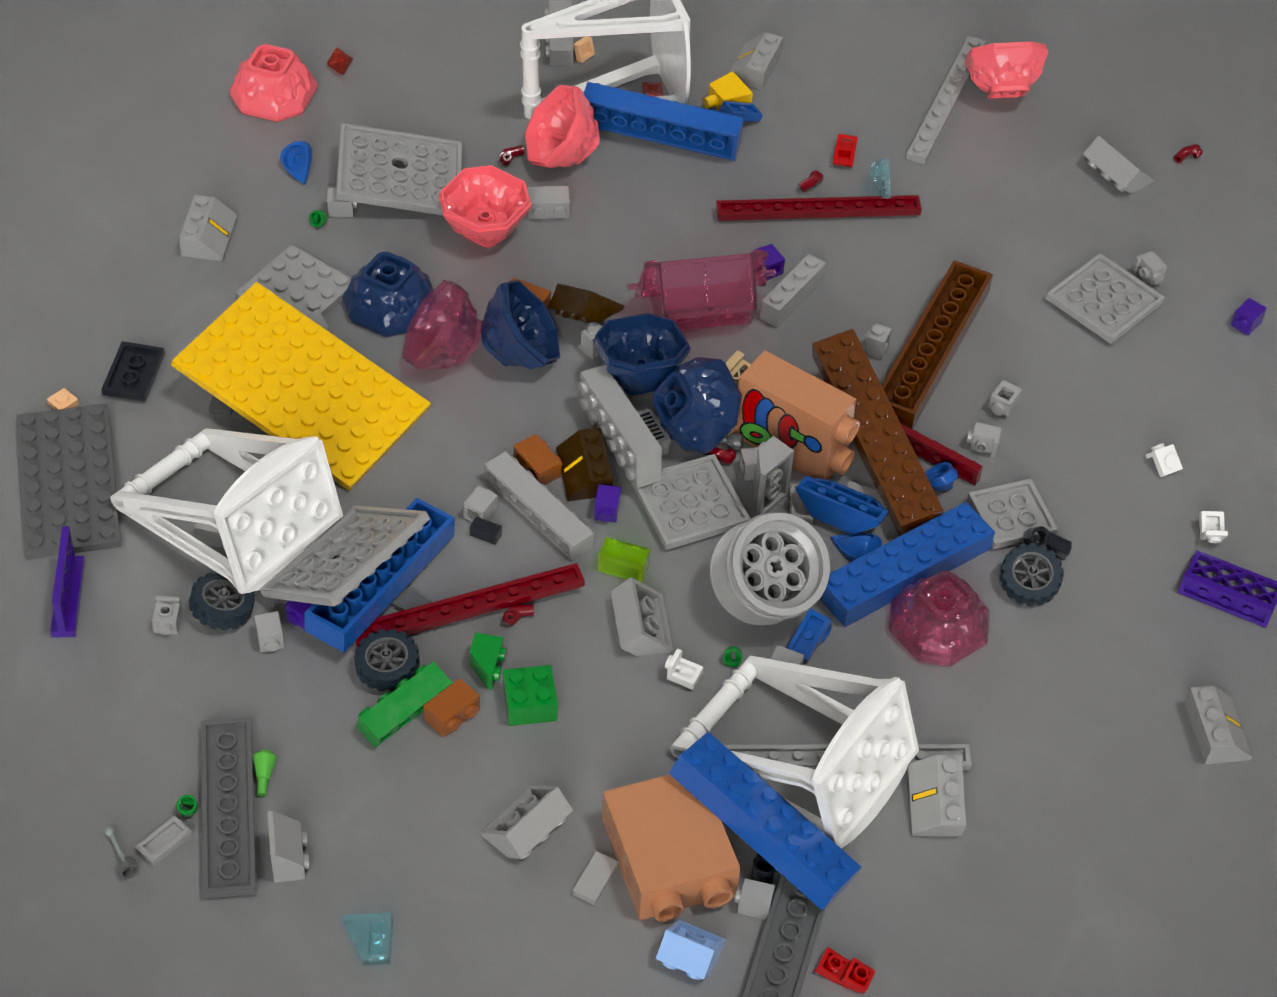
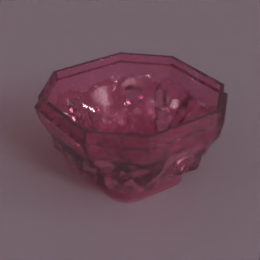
M444 280L422 300L407 329L402 355L407 363L418 369H448L452 365L458 367L475 352L480 340L482 320L477 318V311L472 305L468 292L450 280L448 282Z
M942 571L932 577L922 578L914 584H909L891 601L888 628L919 662L952 666L988 643L990 612L979 599L977 593L973 591V588L964 579H961L952 572Z

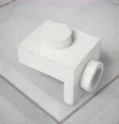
M1164 443L1151 447V453L1145 455L1147 459L1153 458L1160 477L1183 469L1173 444L1166 447Z
M1201 511L1199 513L1200 540H1207L1208 543L1213 544L1221 543V540L1228 536V531H1225L1224 512Z
M677 649L673 656L670 655L665 664L667 680L692 690L703 673V666L683 659L682 650Z

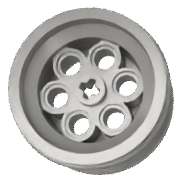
M765 513L734 526L720 538L714 548L710 562L712 588L721 605L735 618L745 623L759 626L776 624L805 613L820 599L826 589L830 576L829 554L822 537L808 522L787 513ZM766 540L772 545L771 551L765 545ZM747 552L752 554L753 562L747 559ZM770 564L774 565L775 572L772 571L773 567ZM749 575L754 579V586H751L748 582ZM787 575L791 577L790 585L787 583ZM769 587L774 591L773 598L768 594Z

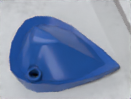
M296 141L282 150L280 159L284 168L294 178L306 184L312 161V147L306 141Z
M949 462L939 463L925 472L934 491L953 489L954 481L958 478L957 470Z
M870 533L831 536L835 546L850 562L882 546L880 537Z

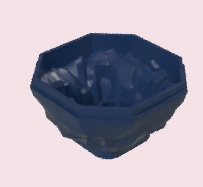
M390 252L378 253L366 266L364 265L360 268L359 272L352 276L350 284L342 297L351 322L385 337L414 332L438 303L429 276L411 261Z
M519 280L501 283L497 287L494 296L489 300L484 319L481 321V339L484 348L506 367L509 365L523 366L532 370L556 363L557 359L560 358L558 328L545 304Z
M650 313L608 320L595 334L593 339V345L597 350L599 359L603 362L607 371L612 374L618 385L631 395L655 391L683 363L691 350L688 341L674 320Z
M698 357L679 365L653 394V404L661 419V427L668 432L670 439L676 441L681 449L685 451L707 454L737 425L741 393L726 363L722 359Z

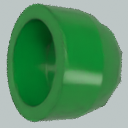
M322 210L312 211L309 215L310 224L314 227L323 226L327 222V214Z
M737 646L727 647L723 653L724 663L730 667L738 666L742 662L741 650ZM731 652H735L736 659L731 660Z
M183 795L178 799L176 807L181 815L191 817L198 810V803L193 796ZM182 805H183V806H186V807H190V808H192V809H191V810H189V809H183V808H182Z

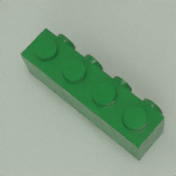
M434 661L428 666L424 664L419 667L414 673L415 676L409 680L407 678L403 679L396 686L395 691L391 694L386 692L377 700L375 706L372 708L368 706L359 713L356 727L374 748L378 747L424 712L423 705L452 684V681Z

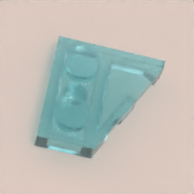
M889 158L876 160L870 166V177L873 178V183L882 199L891 198Z
M392 912L342 916V921L364 966L390 964L394 918Z

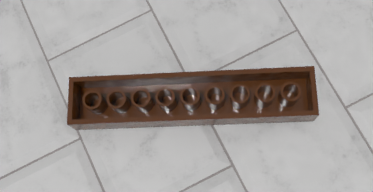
M953 260L882 383V387L901 424L911 429L916 425L990 291L992 273Z
M852 328L812 343V357L824 382L856 398L853 418L860 422V427L853 442L888 510V514L899 537L942 515L943 508L854 329Z

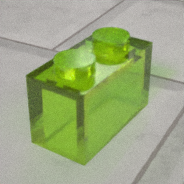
M606 537L599 552L598 571L624 579L632 577L642 583L649 568L650 549Z

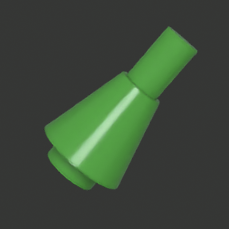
M259 750L258 753L253 755L256 778L258 780L257 796L260 797L267 796L268 781L278 759L270 750Z

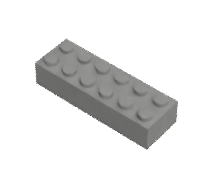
M605 365L580 372L581 382L578 383L581 398L579 399V405L582 411H586L590 423L595 425L596 428L601 427L609 452H613L616 456L618 465L624 468L627 479L629 481L632 480L636 488L661 481L662 447L612 374L607 371Z

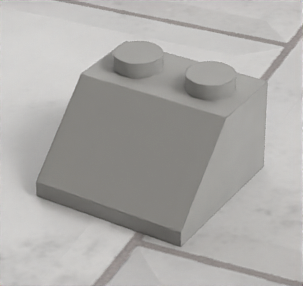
M267 811L274 883L305 879V869H310L308 853L303 854V847H308L307 832H301L300 821L274 811Z

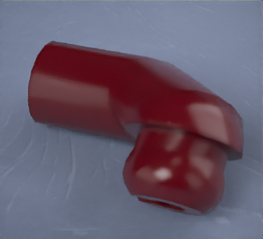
M1198 144L1183 147L1174 156V161L1181 163L1190 154L1197 158L1203 154V150Z
M522 145L503 149L499 156L500 163L509 165L514 157L524 155Z
M817 170L812 171L810 177L798 183L802 192L820 184L823 181V174Z
M718 447L705 454L707 456L715 454L718 461L724 464H731L736 458V453L732 449L724 450Z
M534 604L511 605L503 614V622L511 626L516 624L521 617L534 616Z

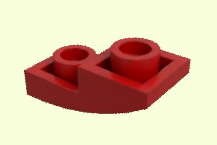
M829 947L823 951L814 969V972L826 979L863 994L867 991L876 972L855 957L848 960Z

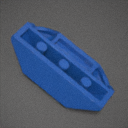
M805 476L796 488V492L813 518L853 535L879 526L888 515V510L883 508L875 498L832 480L813 479L812 477Z

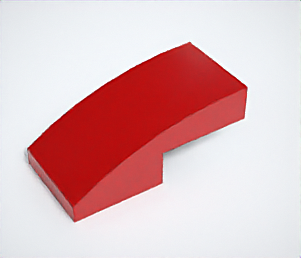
M838 134L833 165L853 167L858 137Z

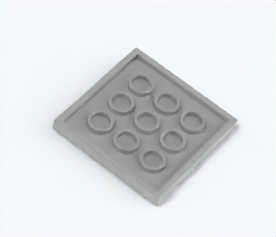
M291 244L236 292V298L241 297L254 283L258 282L304 315H308L318 309L324 317L343 300V294L347 290L351 278Z
M1101 253L1055 286L1046 295V299L1110 344L1118 340L1165 301L1163 295Z
M715 454L662 469L661 481L640 488H636L631 480V485L666 550L725 533L734 526L751 519Z

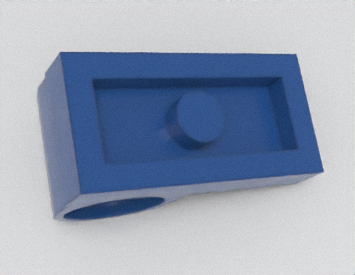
M723 101L718 111L743 117V123L744 121L760 122L763 117L762 113L753 103Z
M809 609L787 649L803 654L804 661L808 662L818 644L824 643L832 629L831 619Z

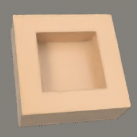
M584 36L573 44L577 62L583 63L595 54L592 37Z
M66 388L61 389L46 399L47 404L54 410L74 408L79 405L78 399Z

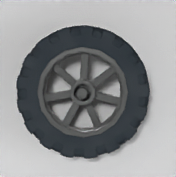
M1030 543V545L1020 544L1018 548H1012L1004 558L999 579L1002 581L1001 586L1004 591H1007V596L1011 599L1014 598L1018 604L1022 605V603H1025L1027 606H1033L1034 604L1038 606L1043 605L1045 601L1049 602L1053 599L1063 582L1064 569L1061 568L1062 562L1060 558L1057 559L1056 553L1052 550L1049 551L1042 544L1041 546L1036 545L1037 543ZM1026 561H1033L1034 564L1029 566ZM1021 563L1026 571L1015 568ZM1039 563L1044 568L1039 570L1037 564ZM1048 573V581L1038 575ZM1015 575L1024 576V579L1019 582ZM1035 580L1044 586L1036 588ZM1024 584H1031V588L1024 586Z
M211 572L207 573L205 577H199L197 583L194 582L189 599V609L193 611V617L199 619L200 623L204 626L207 624L211 629L215 630L216 628H221L223 631L228 630V628L233 630L237 629L239 625H245L247 619L251 618L255 594L254 591L244 594L238 593V590L227 578L217 572L216 574Z
M381 629L375 634L372 632L367 635L366 639L363 638L359 642L360 646H357L355 649L354 661L357 676L360 677V681L363 684L366 683L371 689L377 688L378 691L385 692L388 689L395 691L396 686L403 679L407 678L409 680L415 676L414 673L420 665L419 650L414 639L411 636L407 637L405 632H396L395 629H390V631ZM401 653L405 658H397V656ZM372 657H375V658L378 659V660H374V661L369 662V661L372 659ZM382 665L381 668H380V670L377 669V668H374V667H377V666Z

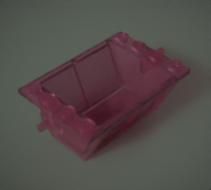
M754 250L747 254L666 262L650 260L644 263L639 282L627 284V289L636 290L635 298L645 299V297H650L654 315L674 320L681 331L751 324L758 310L756 286H766L767 276H775V269H765L764 265L769 255L768 251L764 252L763 250Z

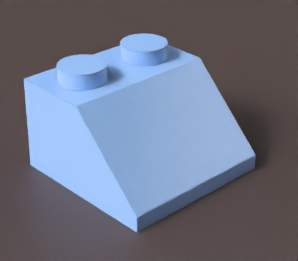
M679 919L666 929L656 959L662 961V965L669 969L675 970L678 968L685 971L686 975L692 979L704 980L711 973L727 939Z

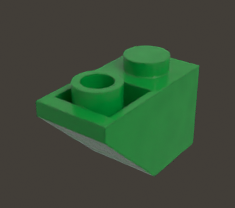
M475 632L470 648V666L487 689L493 690L495 681L500 680L502 668L499 665L500 662H505L507 648L503 647V637Z

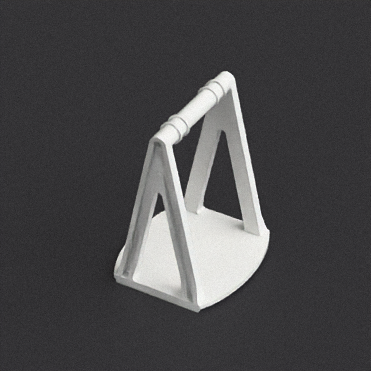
M587 0L522 25V40L520 42L522 50L520 56L523 62V87L521 92L523 95L524 116L527 119H531L535 107L546 98L540 97V41L538 39L651 33L653 56L575 86L579 87L584 93L587 82L599 83L615 88L646 75L659 74L670 96L654 97L688 104L691 77V20L681 1L650 0V17L583 20L634 1Z
M206 428L193 438L186 439L182 446H176L175 451L143 474H137L132 482H126L124 487L110 498L117 510L227 578L238 590V593L241 594L250 593L262 588L328 528L343 517L322 440L316 436L293 439ZM207 449L245 471L229 488L217 506L145 495L152 493L153 488L185 465L192 464V460L200 458ZM249 453L265 454V456L259 460ZM162 517L209 524L217 528L227 558Z
M749 656L738 670H733L731 678L723 682V687L696 717L690 719L688 727H684L680 731L681 735L670 746V751L678 759L680 754L708 731L710 732L733 703L743 697L744 691L750 689L755 678L839 722L842 726L827 747L816 769L735 751L731 752L761 778L800 786L812 792L816 796L821 818L791 801H787L842 849L853 841L881 811L900 783L908 768V764L919 752L905 681L900 680L898 677L874 679ZM811 687L866 698L855 710H852Z

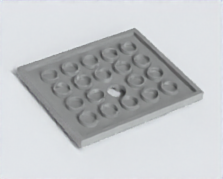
M341 123L335 199L443 215L439 194L461 172L462 142ZM396 160L403 161L406 168H396L393 164Z
M354 505L342 518L336 521L259 590L263 597L337 606L350 591L359 587L363 579L372 575L382 562L390 559L396 549L404 546L414 533L422 530L423 525L430 518L426 511Z

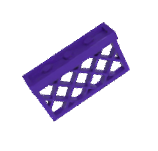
M62 526L52 596L51 638L76 637L85 558L84 556L75 555L69 526Z
M1196 550L1183 576L1178 593L1267 628L1277 604V591L1268 593L1264 587L1277 590V581ZM1198 560L1208 563V566H1201ZM1224 569L1226 571H1229L1231 574L1223 575L1221 570ZM1213 571L1216 577H1209L1206 572ZM1243 578H1247L1253 583L1246 584ZM1236 580L1238 585L1231 586L1228 581ZM1251 589H1258L1261 594L1254 595Z

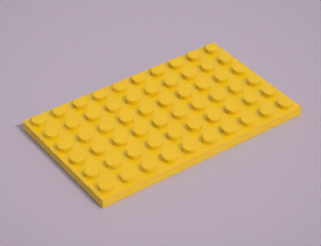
M258 282L254 283L171 362L172 367L268 435L293 439L311 436L318 437L323 442L333 481L349 492L431 406V402Z

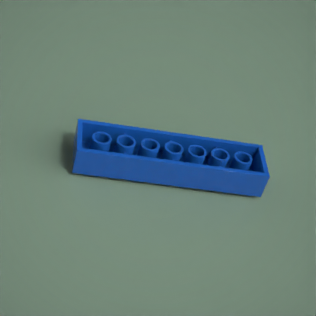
M587 82L584 95L593 108V119L597 120L598 129L728 160H736L741 144L743 117L609 87L599 83Z
M416 498L405 510L427 512L430 519L423 525L422 530L414 533L404 546L396 549L390 559L382 562L372 575L363 579L359 587L350 591L339 605L333 607L312 604L304 612L305 632L344 653L454 537L455 517Z
M965 502L831 572L828 584L820 600L844 627H847L990 550L995 531Z
M709 731L680 754L669 774L822 911L851 883L862 868Z

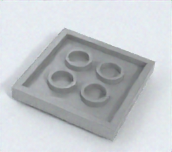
M1032 479L968 493V500L972 508L995 531L992 543L993 549L1024 543L1023 534L1029 528L1042 526L1047 528L1049 532L1057 535L1058 528ZM1035 532L1034 540L1040 539L1039 534Z

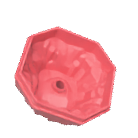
M1036 42L993 43L972 48L966 54L964 64L970 73L972 81L980 90L987 93V98L1023 97L1030 92V86L1042 74L1049 49H1047L1046 44Z
M263 44L250 54V59L240 63L229 94L242 114L279 122L303 114L318 85L306 65L300 60L298 54H294L293 51L286 48Z
M558 85L535 107L525 131L527 157L532 165L545 168L578 165L597 148L600 141L598 122L593 119V108L579 87Z
M492 165L464 168L439 194L443 215L448 224L453 228V231L483 247H493L506 239L529 213L532 205L525 181Z

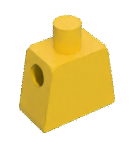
M732 71L710 83L708 96L703 98V105L706 109L715 107L719 111L723 101L752 103L753 93Z

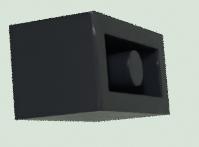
M476 516L470 525V536L496 545L502 536V526Z

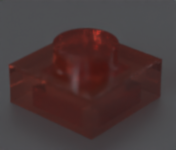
M336 47L327 65L339 74L344 75L354 58Z
M642 82V94L652 97L663 96L662 82Z

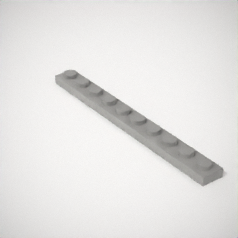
M971 36L967 37L907 152L906 160L925 165L970 78V73L964 64L965 56L972 48L986 45L985 40Z
M829 744L724 746L730 751L816 769ZM918 744L919 752L910 762L912 763L934 755H962V769L970 770L972 766L969 744Z

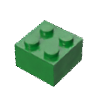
M552 665L503 669V689L509 726L557 721L558 703Z

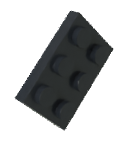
M122 341L102 386V395L146 402L164 358V348Z

